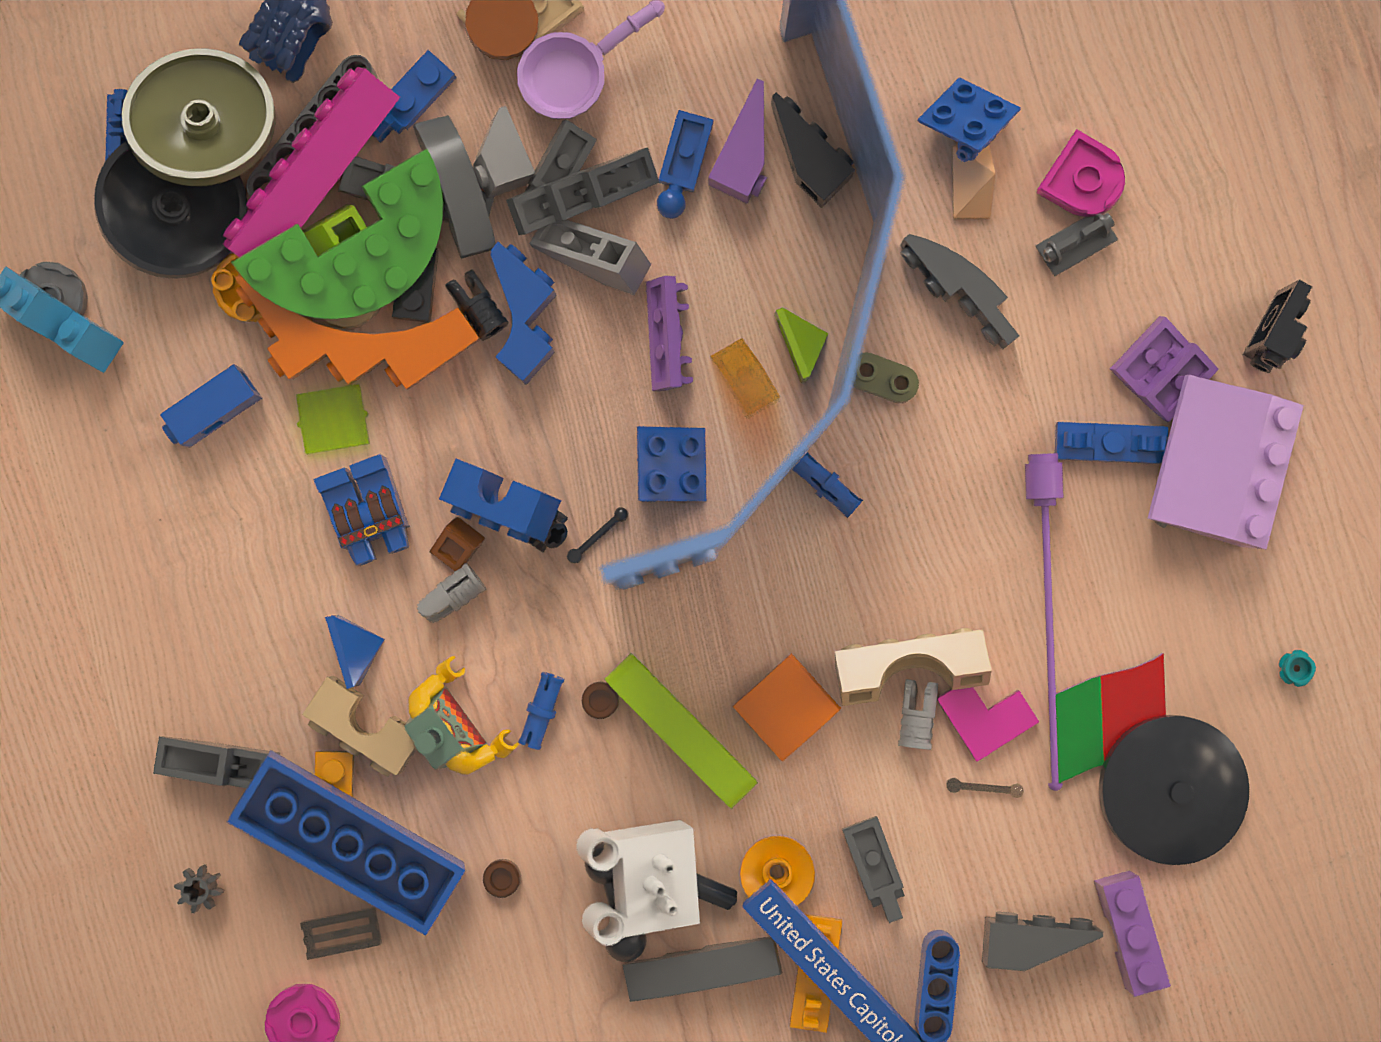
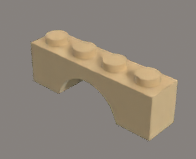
M962 628L953 631L949 635L922 634L914 640L899 642L897 639H887L874 646L863 647L862 645L853 644L835 651V670L842 706L879 701L882 688L888 679L894 674L909 668H922L935 672L948 683L952 690L989 685L992 670L983 630L973 631L969 628Z

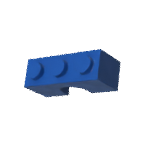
M455 458L439 497V500L452 505L451 513L471 520L473 514L481 516L478 524L498 532L501 525L508 527L507 536L527 544L530 537L545 542L561 500L512 481L506 496L501 501H498L499 488L504 478Z

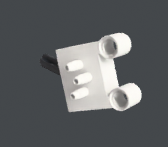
M681 820L603 832L599 829H589L584 831L577 840L576 849L578 855L590 866L599 871L613 868L615 909L603 902H596L588 906L582 916L584 929L603 945L616 944L623 937L700 924L698 898L726 910H730L737 902L738 892L734 888L696 873L694 831L691 826ZM604 842L602 853L599 856L592 857L594 846ZM605 917H610L608 926L598 931L599 922Z

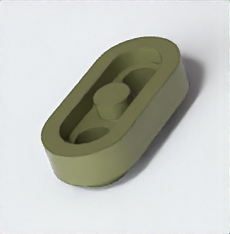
M865 352L860 353L852 386L894 403H905L916 395L919 388V379L911 368ZM864 364L871 366L873 369L872 376H862L859 371L860 366ZM897 377L904 378L907 381V388L904 390L897 389L894 385V380Z

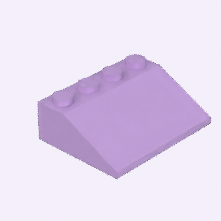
M1185 375L1147 519L1239 547L1267 549L1304 405L1275 395L1192 375Z

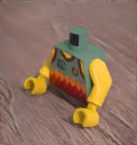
M451 656L438 664L436 675L431 674L410 694L408 698L410 718L404 727L414 741L416 749L424 755L434 769L438 770L448 767L452 771L467 775L494 761L495 756L506 758L518 747L519 743L517 742L513 746H508L504 743L503 739L511 732V730L506 729L492 740L490 746L486 745L485 739L447 687H444L443 683H451L465 673V667L456 673L451 670L450 662L456 658Z

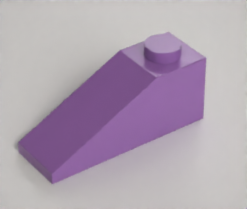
M756 79L708 177L709 186L748 204L751 195L759 196L767 180V177L762 175L765 164L764 81Z

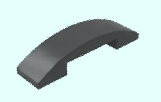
M449 115L415 123L413 128L421 150L428 149L435 163L440 179L443 202L450 219L449 228L460 258L491 251L496 243L487 208L473 166L454 123Z

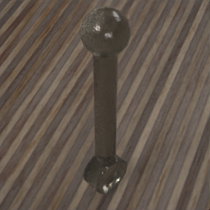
M954 777L946 782L947 789L952 793H956L961 789L1006 793L1014 798H1020L1024 793L1023 786L1018 783L1011 786L960 782V780Z

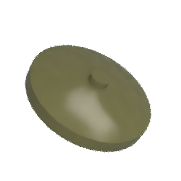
M187 49L156 60L146 67L132 82L122 107L124 134L137 160L154 175L172 183L189 186L222 183L247 171L267 150L276 125L275 107L271 91L261 74L243 59L214 49Z

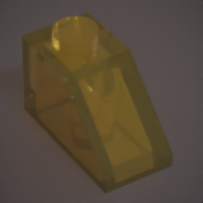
M743 338L710 356L747 420L779 402V393Z

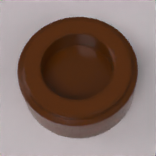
M599 681L592 683L584 690L582 695L584 711L595 719H604L611 716L619 704L618 694L607 682Z
M507 859L493 861L483 874L485 889L489 894L498 898L512 895L521 882V873L518 866Z

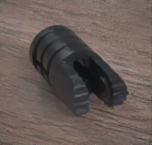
M472 269L466 272L464 277L466 284L475 297L470 299L461 285L454 279L446 283L445 287L462 313L467 316V320L473 325L481 341H484L503 330L509 322L502 315L501 310L497 308V304L491 299V295Z

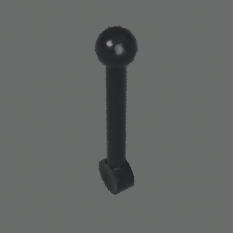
M623 507L617 508L614 511V516L578 549H571L568 552V561L571 563L580 562L582 554L615 524L623 522L628 518V511Z

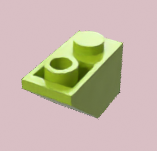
M346 204L302 231L318 256L367 226L355 206Z

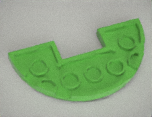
M428 149L422 150L362 185V189L380 220L317 256L299 224H295L231 263L241 277L260 295L280 307L304 316L325 319L350 318L375 311L401 296L419 278L428 265L440 236L443 219L442 189L435 163Z

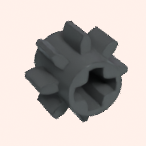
M205 864L199 867L196 875L190 868L184 870L183 876L186 878V881L174 885V888L180 890L182 897L177 903L183 904L186 902L191 905V913L199 911L202 903L209 910L216 906L212 897L224 893L222 888H218L216 881L221 874L212 875L207 873V865ZM199 881L200 888L206 890V893L198 896V889L193 888V884Z

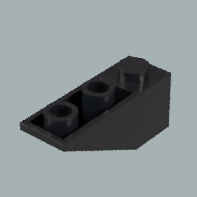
M776 92L772 96L771 107L795 182L822 208L853 177L855 169L852 165L854 162L843 149L838 147L835 150L826 141L828 137L815 122L808 124L799 115L802 111L790 97L786 96L783 99Z

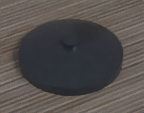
M127 141L121 144L107 158L101 168L95 186V216L98 227L107 244L127 264L156 277L187 278L199 275L217 266L232 252L223 245L227 239L223 236L225 230L235 218L241 220L247 213L246 190L240 175L222 183L205 186L172 183L147 170L134 156Z
M1163 715L1149 718L1134 725L1114 743L1101 769L1099 799L1109 828L1128 849L1143 858L1160 864L1185 865L1199 862L1214 855L1235 836L1248 808L1249 778L1239 751L1220 730L1195 718L1181 715Z

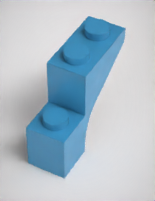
M5 266L1 272L0 308L23 325L52 340L74 357L103 373L106 371L124 342L65 305L12 269Z

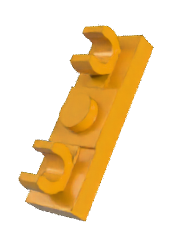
M805 914L831 943L839 949L842 919ZM798 966L789 1024L790 1028L827 1033L831 1000Z

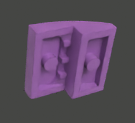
M1159 316L1110 368L1141 401L1166 422H1169L1175 415L1185 375L1210 379L1219 370L1196 343H1189L1176 327L1163 316Z

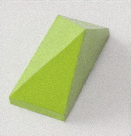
M782 307L775 311L774 316L800 382L803 383L808 381L828 333Z

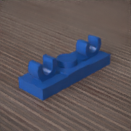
M1057 422L1055 425V453H1058V460L1162 464L1168 441V427L1074 422Z

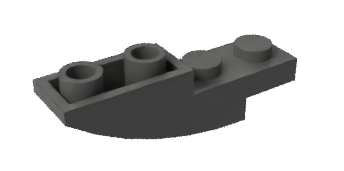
M909 234L902 240L900 246L903 248L901 251L903 259L912 269L918 267L926 277L924 284L930 293L936 298L941 296L945 302L957 293L961 297L958 300L961 308L969 317L972 318L974 315L984 326L981 329L983 335L993 346L998 344L1003 350L1020 336L997 308L1008 297L977 266L949 248L929 239Z

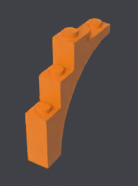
M241 275L235 277L240 284V287L236 289L240 298L249 308L255 305L262 315L258 322L270 338L276 335L279 339L267 348L272 355L267 360L279 377L286 375L288 379H295L328 356L331 361L326 366L338 382L344 379L347 384H353L386 361L389 366L384 370L394 385L398 387L403 384L406 389H410L480 340L459 308L452 310L433 322L405 331L380 334L341 331L320 325L301 314L274 304L254 290Z

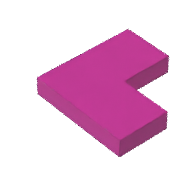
M974 687L957 690L949 689L937 697V702L977 762L1039 723L1036 715L1019 690L988 709Z

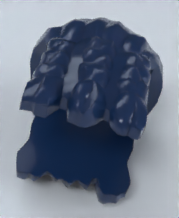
M264 0L260 10L249 24L248 30L242 35L239 46L250 53L249 59L258 64L264 61L266 67H269L272 71L277 69L280 74L285 71L286 80L295 83L303 76L305 64L314 52L319 38L332 28L333 21L330 15V7L326 0Z

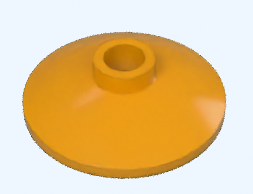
M770 836L757 841L746 852L741 863L740 878L743 889L748 897L772 879L792 902L798 906L807 898L813 887L815 868L810 854L799 842L785 836ZM774 865H780L784 868V874L780 878H774L770 875V869Z

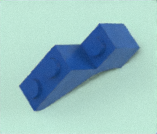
M497 242L491 250V258L512 314V329L506 344L495 357L527 385L555 353L554 349L549 345L553 339L537 325L533 329L529 328L557 296L554 289L551 288L555 282L540 268H537L535 272L524 264V261L527 259L526 256L515 246L510 244L505 248L500 242Z

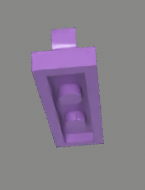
M662 276L646 282L652 391H666L693 382V377H684L681 374V365L692 363V358L689 356L680 357L683 330L680 325L678 312L689 309V304H680L677 301L676 293L688 290V285L685 283L676 284V276Z

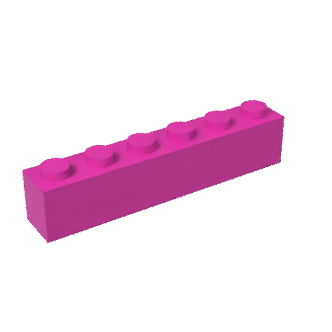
M357 67L355 71L349 69L341 77L337 84L340 90L332 101L327 98L319 106L314 114L317 121L309 131L304 128L297 135L292 143V147L295 149L288 159L284 160L281 158L274 165L269 173L272 180L264 190L258 188L252 194L246 204L250 209L241 220L235 218L227 227L223 235L227 239L223 245L238 257H241L295 224H299L301 228L400 97L367 69Z

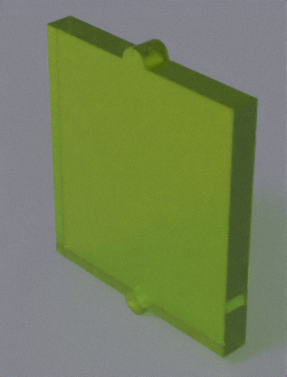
M360 384L296 394L300 418L297 426L302 430L306 455L370 444L366 423L369 413L364 410Z

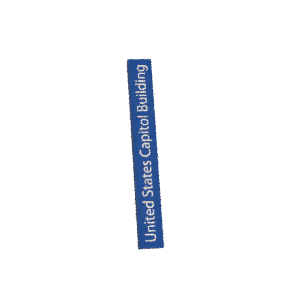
M772 879L743 902L744 910L871 1042H925Z

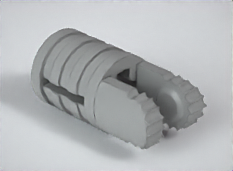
M466 563L461 569L456 570L454 574L449 575L443 582L437 584V588L419 601V604H417L418 613L428 619L429 622H438L454 610L457 612L463 605L468 604L471 599L484 592L486 587L474 570Z
M906 679L902 705V726L898 746L931 750L938 683H928L925 688L923 711L915 710L916 681Z

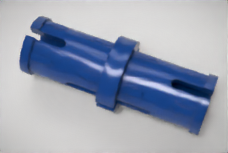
M808 452L792 469L817 490L815 494L819 498L825 497L846 518L863 501L838 480L840 476L837 473L833 472L831 474Z
M548 672L541 673V679L533 702L528 703L526 708L529 714L518 743L524 746L529 744L528 747L532 749H541L549 721L554 719L556 711L553 709L562 683H564V678L554 677V674Z

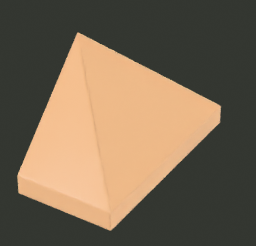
M953 145V219H990L995 182V169L990 146L988 145L978 153V156L973 161L963 162L956 154L958 145Z

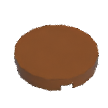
M471 0L466 9L465 30L470 43L480 52L484 53L485 56L491 59L509 60L521 56L534 42L538 32V14L532 0Z

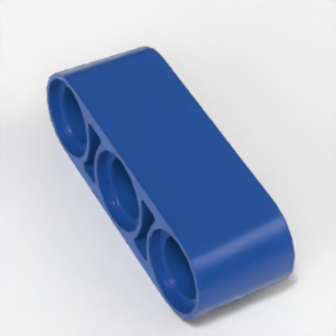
M943 930L929 932L923 939L914 1022L921 1038L925 1042H946L951 1036L953 1027L960 949L954 938L947 931ZM939 941H946L950 943L949 953L942 958L932 956L934 944ZM940 978L946 981L945 990L941 994L932 995L928 993V985L932 980ZM932 1016L940 1017L942 1025L939 1030L935 1032L924 1030V1023L928 1018Z

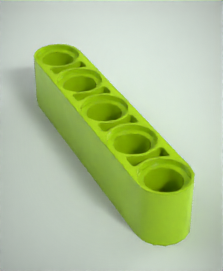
M632 653L605 678V681L728 807L732 809L758 784L757 780Z

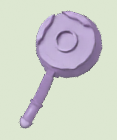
M661 0L650 1L647 6L634 15L627 16V20L597 43L598 45H595L593 42L589 43L585 38L570 32H552L536 39L523 52L517 67L518 87L524 101L537 113L552 119H570L585 113L598 100L604 86L603 55L610 52L632 33H637L641 27L654 18H659L664 12V3Z

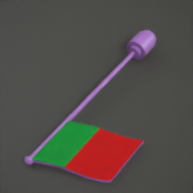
M1058 453L1028 455L1029 464H1025L1026 499H1034V506H1041L1052 779V783H1048V786L1051 790L1058 791L1063 786L1061 782L1094 767L1103 765L1111 747L1131 727L1149 718L1166 715L1164 653L1136 667L1092 677L1056 693L1049 506H1056V498H1064L1062 463L1058 461Z

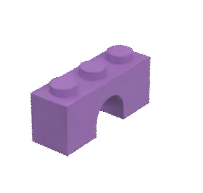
M1129 870L1094 880L1104 917L1108 919L1116 939L1118 951L1115 952L1125 989L1136 997L1171 987L1140 877Z

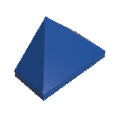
M340 615L325 617L346 688L360 686L385 639Z

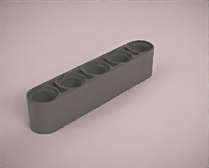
M361 55L348 56L336 68L249 176L246 189L250 197L264 183L272 180L269 173L274 165L281 158L284 159V157L294 151L295 148L292 147L294 139L304 128L308 129L317 121V118L314 116L315 112L327 98L332 100L340 90L337 84L349 69L355 71L357 67L365 68L378 78L371 63Z

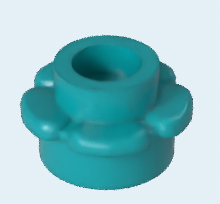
M1294 650L1291 654L1286 653L1279 661L1281 679L1285 683H1293L1297 687L1308 684L1316 671L1315 662L1309 657L1308 653L1302 650ZM1295 665L1300 667L1298 672H1295L1293 669Z

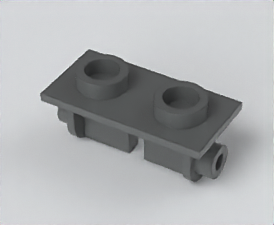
M1099 213L1092 217L1082 218L1037 244L1035 247L1055 277L1118 241V238L1111 229L1115 224L1110 214L1102 215Z

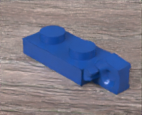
M427 50L391 89L400 98L372 136L382 143L393 130L398 134L404 129L408 131L457 78L455 73L432 52Z

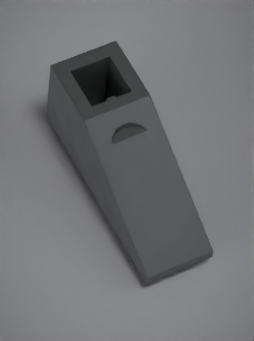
M996 912L995 917H985L982 962L987 968L1026 971L1103 938V931L1093 925V920L1085 918H1070V923L1055 922V917L1048 915H1033V920H1020L1016 913Z

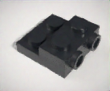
M1299 279L1276 292L1242 354L1251 359L1250 364L1254 368L1270 373L1273 367L1281 369L1286 361L1291 358L1296 359L1306 343V339L1302 337L1308 327L1296 321L1295 318L1300 319L1310 305L1311 300L1307 296L1312 288L1311 285Z

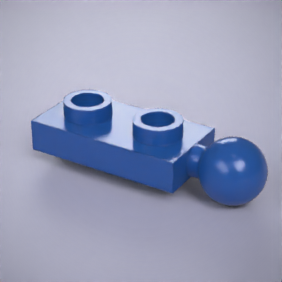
M678 110L658 180L659 183L669 186L668 190L663 191L657 199V209L665 218L674 219L684 212L686 201L682 194L683 190L694 193L714 119Z

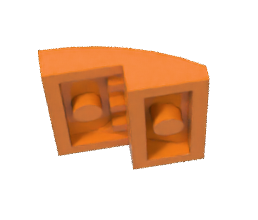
M792 653L733 705V708L782 762L841 709Z

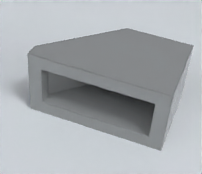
M506 106L499 108L492 119L473 164L480 189L483 188L487 199L526 186L535 174Z

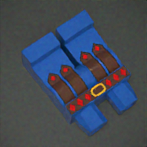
M378 454L349 465L350 470L344 467L313 479L330 515L341 548L348 550L357 566L377 560L371 541L383 537L389 554L409 548L405 529L410 526L385 456Z

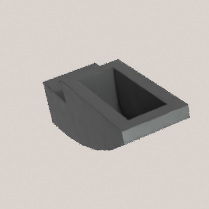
M160 736L153 774L219 786L231 785L247 788L269 751Z

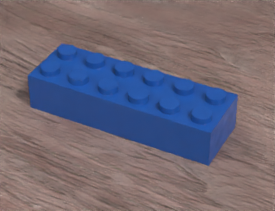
M272 750L267 754L227 821L425 936L465 872L464 862Z

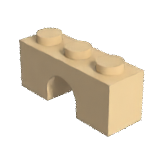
M335 676L326 677L302 714L310 720L308 726L324 736H327L328 733L336 736L341 740L339 746L350 754L358 756L359 753H362L372 760L370 766L387 777L391 773L395 776L402 773L417 750L414 741L405 730L404 725L406 722L397 716H392L378 733H368L362 730L356 722L355 712L364 695L354 688L347 689L345 683Z

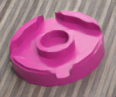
M295 984L283 989L270 1002L266 1013L265 1033L269 1042H334L340 1029V1012L335 999L325 989L313 984Z

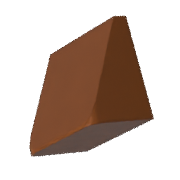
M455 517L446 525L429 552L456 571L468 563L485 540V537L461 518Z

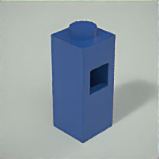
M233 364L162 412L160 416L166 423L162 426V429L173 444L179 442L180 445L190 448L261 400L262 397L244 370Z

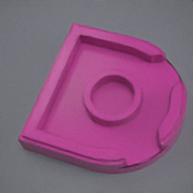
M1076 129L1036 193L1074 215L1092 217L1099 213L1107 212L1118 202L1125 187V173L1119 156L1113 150Z

